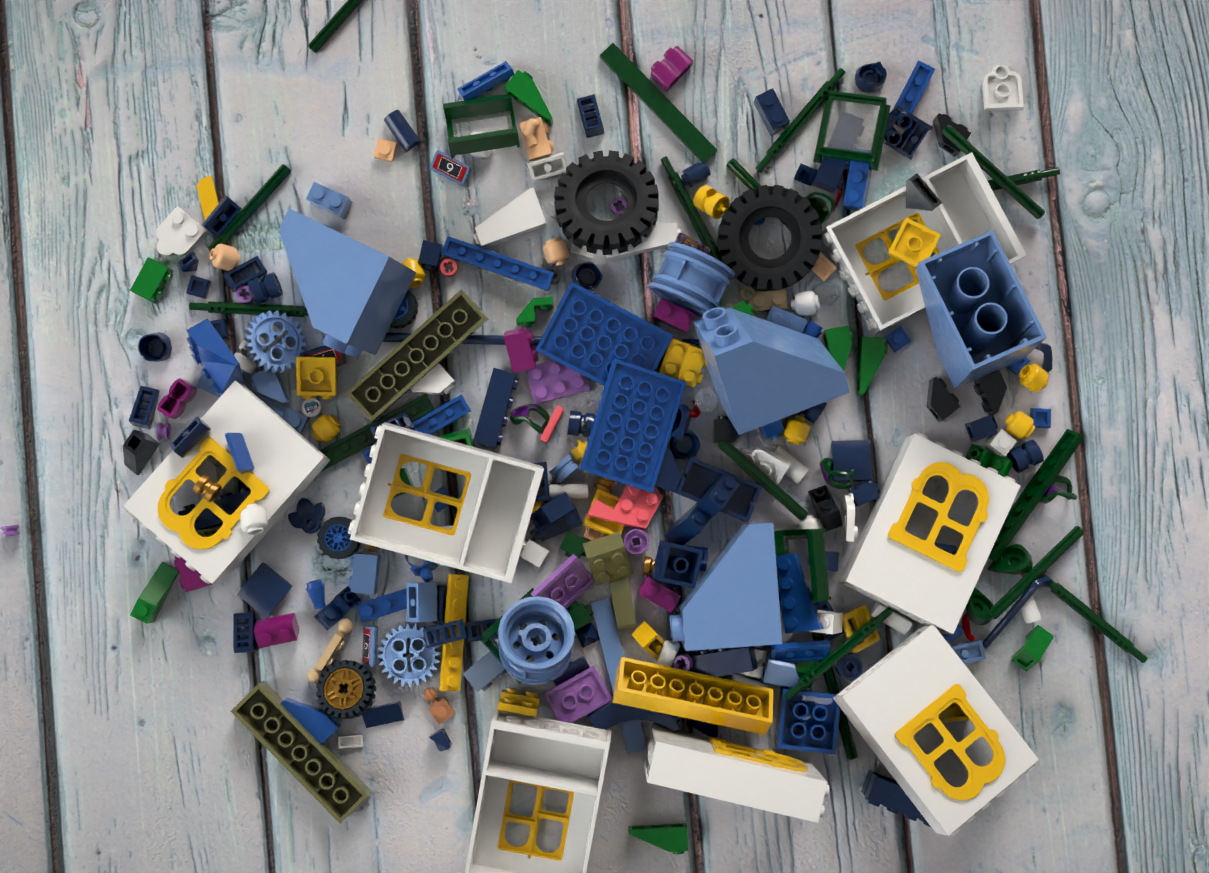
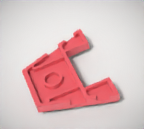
M626 485L613 509L596 499L586 516L645 530L662 501L663 495L656 487H654L653 493Z

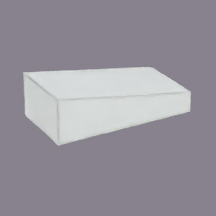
M573 241L571 242L570 254L593 259L594 254L587 252L586 246L580 249L573 244Z
M362 734L338 736V749L363 747Z

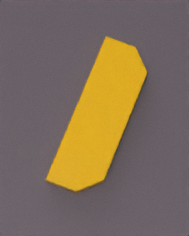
M212 176L201 178L197 185L204 220L207 219L219 204Z

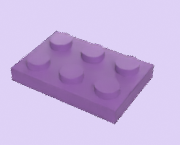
M555 360L536 364V368L526 370L535 405L590 390L586 376Z
M573 554L530 594L533 597L550 598L566 609L595 580L581 561Z
M594 665L543 693L557 720L572 723L613 700Z

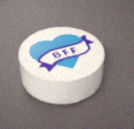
M315 398L306 399L302 403V412L308 417H316L322 411L321 403Z

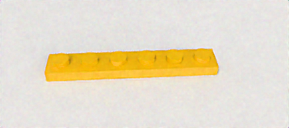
M448 574L444 624L463 619L465 625L469 575ZM454 625L456 637L460 636L457 625ZM446 627L448 637L450 639L452 638L449 627ZM464 639L443 644L439 686L441 691H460Z

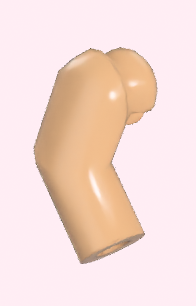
M529 119L523 130V135L529 148L538 145L534 136L535 129L540 127L538 119Z

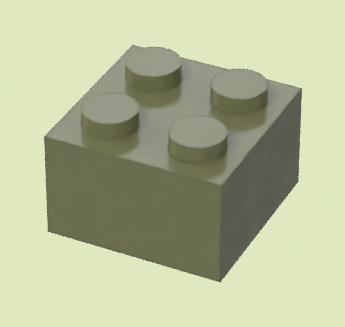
M620 531L583 543L596 585L633 574Z

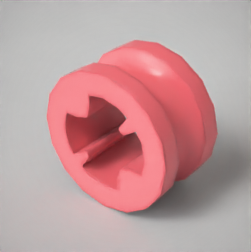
M445 259L441 262L440 270L445 276L452 277L457 273L458 266L454 260ZM452 263L454 270L452 272L449 270V273H447L444 266Z

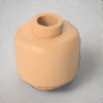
M559 237L546 241L543 253L547 263L555 264V267L566 264L565 260L570 257L566 241L560 240Z
M218 244L215 249L212 248L209 258L212 260L215 268L229 271L239 265L240 254L233 246Z

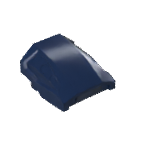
M898 105L889 113L884 144L911 160L913 153L928 131L932 130L933 127Z

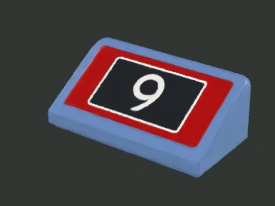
M439 150L436 151L429 168L461 186L465 184L472 171L470 166L455 158L451 160V156Z
M364 626L362 664L373 667L377 664L378 627Z

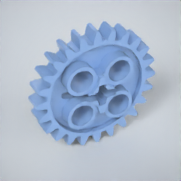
M268 311L266 315L261 313L259 317L253 318V322L248 324L250 329L244 331L249 336L243 338V340L248 342L244 348H250L247 356H254L251 362L257 360L258 368L264 365V371L266 372L271 368L272 373H275L277 369L279 373H282L284 370L289 371L292 369L291 366L295 367L296 357L303 355L304 350L301 348L306 346V343L301 341L306 338V336L300 335L303 329L296 328L299 323L293 324V317L286 319V313L279 316V311L273 314L271 311ZM273 325L278 328V332L273 330ZM284 331L287 332V335H285L274 346L268 349L266 353L263 352V349L270 345L277 337L282 335ZM259 336L265 340V344L259 341ZM285 340L291 343V347L286 345ZM272 351L277 354V359L272 356Z
M407 623L404 629L403 625L400 624L399 631L396 628H392L393 635L386 633L385 635L388 640H381L385 646L378 648L380 651H383V654L377 656L378 658H383L379 665H385L386 668L382 672H389L388 679L392 676L395 677L394 683L401 680V686H403L408 681V685L411 687L413 681H415L419 685L420 679L424 682L427 681L426 674L430 677L433 676L431 669H438L434 663L441 661L436 658L437 655L441 654L440 651H436V648L440 645L431 648L426 647L423 634L425 626L419 630L417 623L413 628H411L410 623ZM408 637L411 639L410 653H414V656L410 659L412 668L411 672L408 671L409 657L405 656V653H407L409 650L407 642ZM417 639L421 640L424 644L420 650L414 646V641ZM397 640H400L404 643L403 650H397L395 648V642ZM397 660H402L405 663L403 670H399L396 667ZM415 660H423L424 668L418 669L415 666Z

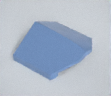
M769 659L760 682L793 687L798 683L799 676L795 664Z

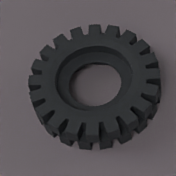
M603 150L593 152L594 158L589 159L587 154L579 157V164L576 165L572 162L566 167L567 174L562 173L559 177V187H555L554 192L556 218L559 227H562L563 234L568 240L572 238L573 244L581 249L583 246H586L587 252L596 254L599 249L602 250L603 255H612V250L617 249L620 254L628 251V245L630 244L634 248L642 243V236L647 238L652 232V225L656 224L659 211L658 187L655 184V178L651 171L646 172V165L640 160L635 164L634 157L625 153L623 158H620L619 151L609 150L608 156H603ZM605 183L619 186L626 193L628 199L627 208L624 213L618 218L608 221L593 217L586 208V197L590 190L597 185Z
M762 185L755 189H749L743 192L740 197H736L722 216L718 230V246L724 264L734 271V277L749 287L765 291L790 287L802 280L811 271L819 258L823 243L822 224H820L819 216L811 206V203L805 197L799 195V192L791 188H783L784 186ZM766 217H775L782 220L788 226L791 233V243L788 250L782 256L775 259L759 257L753 252L749 244L751 228L757 221Z

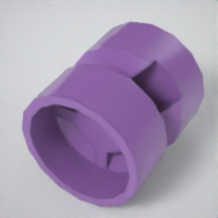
M632 529L625 534L623 543L630 553L640 554L647 549L649 539L644 531Z

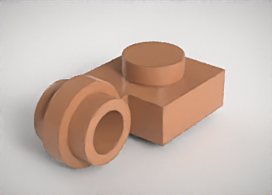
M433 687L425 689L423 693L425 700L428 703H434L428 710L439 725L455 714V711L445 697L438 701L436 698L439 695Z

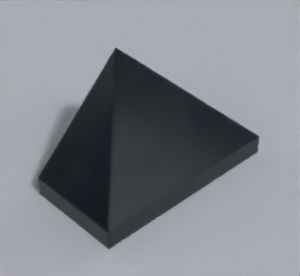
M917 173L906 181V208L933 211L942 203Z

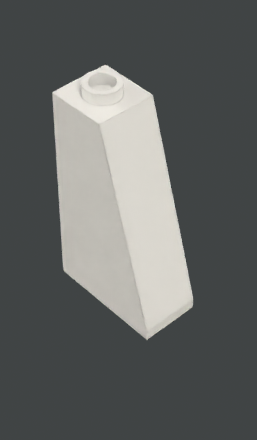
M534 187L528 189L475 227L476 234L473 235L476 244H481L482 248L485 249L547 227Z
M656 222L655 225H652V232L647 238L642 236V243L635 248L630 244L628 245V251L620 254L617 249H613L612 255H606V260L611 261L667 248L670 242L680 240L681 229H677V223Z

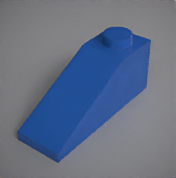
M286 698L281 702L321 745L341 726L339 723L340 719L328 714L325 710L290 698Z

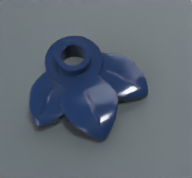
M301 498L297 503V512L289 513L288 520L293 527L302 528L307 534H314L319 530L320 521L325 516V506L323 502L313 505L308 499ZM313 521L312 526L308 527V523Z

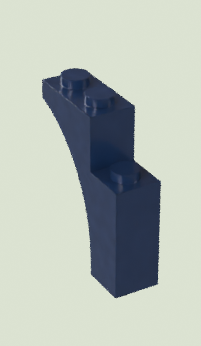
M725 471L702 498L673 523L665 537L672 543L686 544L702 532L713 516L723 510L740 484Z
M613 700L588 717L595 728L605 730L619 723L631 720L656 722L667 727L672 732L680 728L678 716L612 703Z

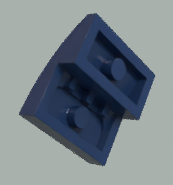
M870 440L831 441L832 471L849 473L854 469V481H872ZM832 475L834 482H850V477Z
M262 562L237 595L265 618H268L293 586Z

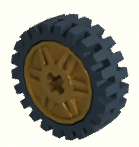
M351 660L334 662L335 664L327 666V670H323L322 677L319 676L318 680L320 682L316 685L318 689L316 696L319 697L318 702L322 705L323 710L334 717L341 719L359 717L362 715L361 713L366 712L367 708L373 704L372 699H375L376 696L374 694V691H376L374 683L376 682L372 677L373 674L368 668L358 662Z

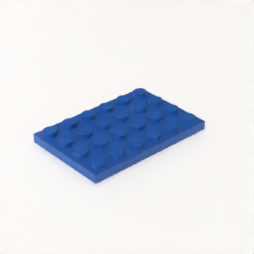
M571 281L535 350L605 386L613 358L655 371L673 335Z
M613 358L579 470L653 493L686 382Z

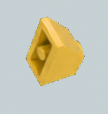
M644 621L631 635L646 651L658 660L665 640Z

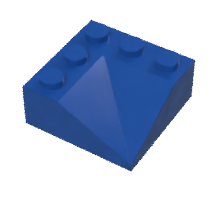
M208 318L187 329L189 337L186 339L190 345L191 356L197 365L199 363L202 365V372L207 379L211 378L214 382L212 386L217 394L221 393L223 395L235 380L244 385L240 363Z
M780 686L774 745L781 749L836 755L840 707L833 697L837 694L802 689L788 701L784 694L791 688Z

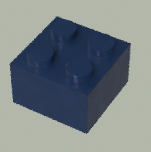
M660 540L651 578L695 589L704 550Z

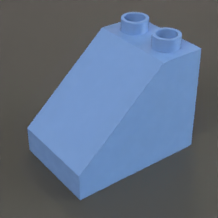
M289 208L280 225L279 233L312 326L326 333L322 344L356 359H359L362 351L376 355L416 272L393 258Z
M993 230L920 261L917 265L916 273L937 355L954 389L1025 359L1047 338Z
M721 307L712 308L703 314L702 319L694 321L717 399L739 435L850 393L845 372L818 338L732 308L726 310Z
M749 523L739 526L698 579L695 589L692 588L678 605L679 615H669L670 636L673 642L681 641L685 651L782 644L773 523Z

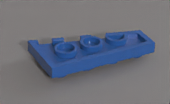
M797 554L776 556L785 634L824 629L818 619V611L816 606L813 605L810 596L811 592L804 580L805 575Z

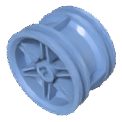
M670 242L667 246L669 251H665L663 254L665 260L658 274L653 275L652 280L654 282L649 283L648 289L661 299L700 317H703L706 311L720 307L719 301L725 289L729 288L730 280L735 276L734 271L721 261L700 250L684 244Z
M527 597L512 604L501 618L498 629L499 657L506 671L515 679L533 685L545 684L561 676L568 668L573 654L575 631L570 614L558 602L546 597ZM545 621L546 625L539 624V622ZM521 625L527 626L524 630L519 629ZM557 634L559 639L553 640L552 638ZM535 642H539L537 646H533ZM513 644H515V645H517V646H520V647L517 648V649H515V648L513 647ZM546 655L553 656V658L548 659ZM531 656H533L534 661L527 662V660L531 658Z

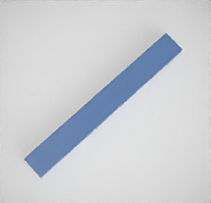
M610 598L591 602L614 693L616 669L624 654ZM640 720L622 722L621 727L628 754L647 749Z

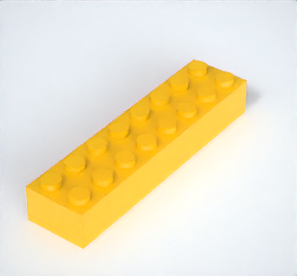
M621 657L617 666L612 703L766 735L772 724L773 689Z

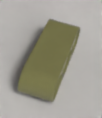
M628 575L609 581L618 632L637 628Z

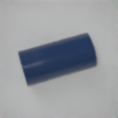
M395 110L384 118L385 124L405 153L421 143L400 110Z
M225 195L202 223V226L218 238L242 208Z
M196 417L170 446L177 455L184 458L211 428L201 418Z

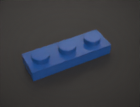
M918 60L894 108L899 105L912 114L935 68Z
M505 61L457 88L463 100L476 99L478 95L492 90L497 84L508 81L514 75V71Z
M407 588L356 604L361 623L406 609Z
M829 640L770 645V659L786 663L823 660L830 652Z

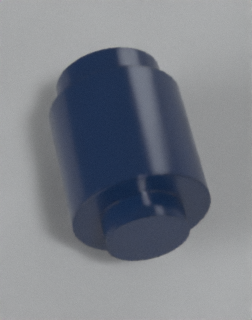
M698 162L684 169L681 179L686 186L693 187L707 180L711 173L705 162Z

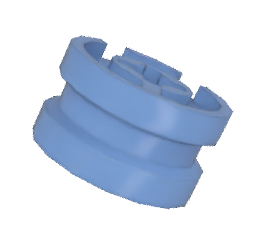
M568 455L549 473L552 476L555 475L556 481L560 484L579 465L573 463L572 457Z

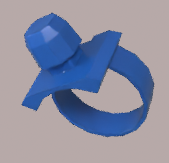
M405 555L406 561L411 566L410 570L415 576H421L425 582L433 580L432 570L438 567L437 563L426 560L422 565H412L408 560L409 555Z

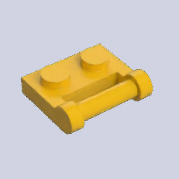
M866 604L843 614L842 627L847 639L853 635L848 619L851 620L855 632L871 619ZM877 630L851 650V654L859 652L881 640Z

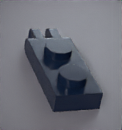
M574 509L564 518L555 521L544 531L539 532V535L533 537V540L542 539L543 542L582 525L583 523L577 509ZM536 528L530 530L531 534L538 532Z

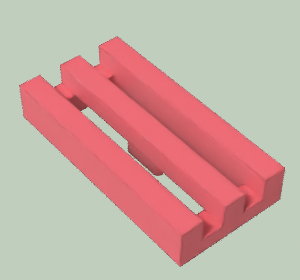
M557 405L540 438L541 441L548 443L564 412V408Z

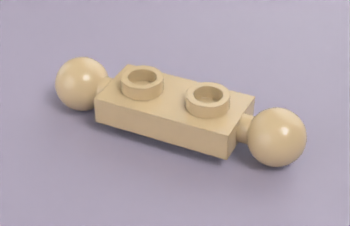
M342 619L338 623L339 631L335 633L317 662L316 668L311 669L307 674V679L310 683H319V676H323L322 671L334 662L335 658H333V655L336 651L339 652L345 644L343 641L345 634H349L353 630V622L350 619Z

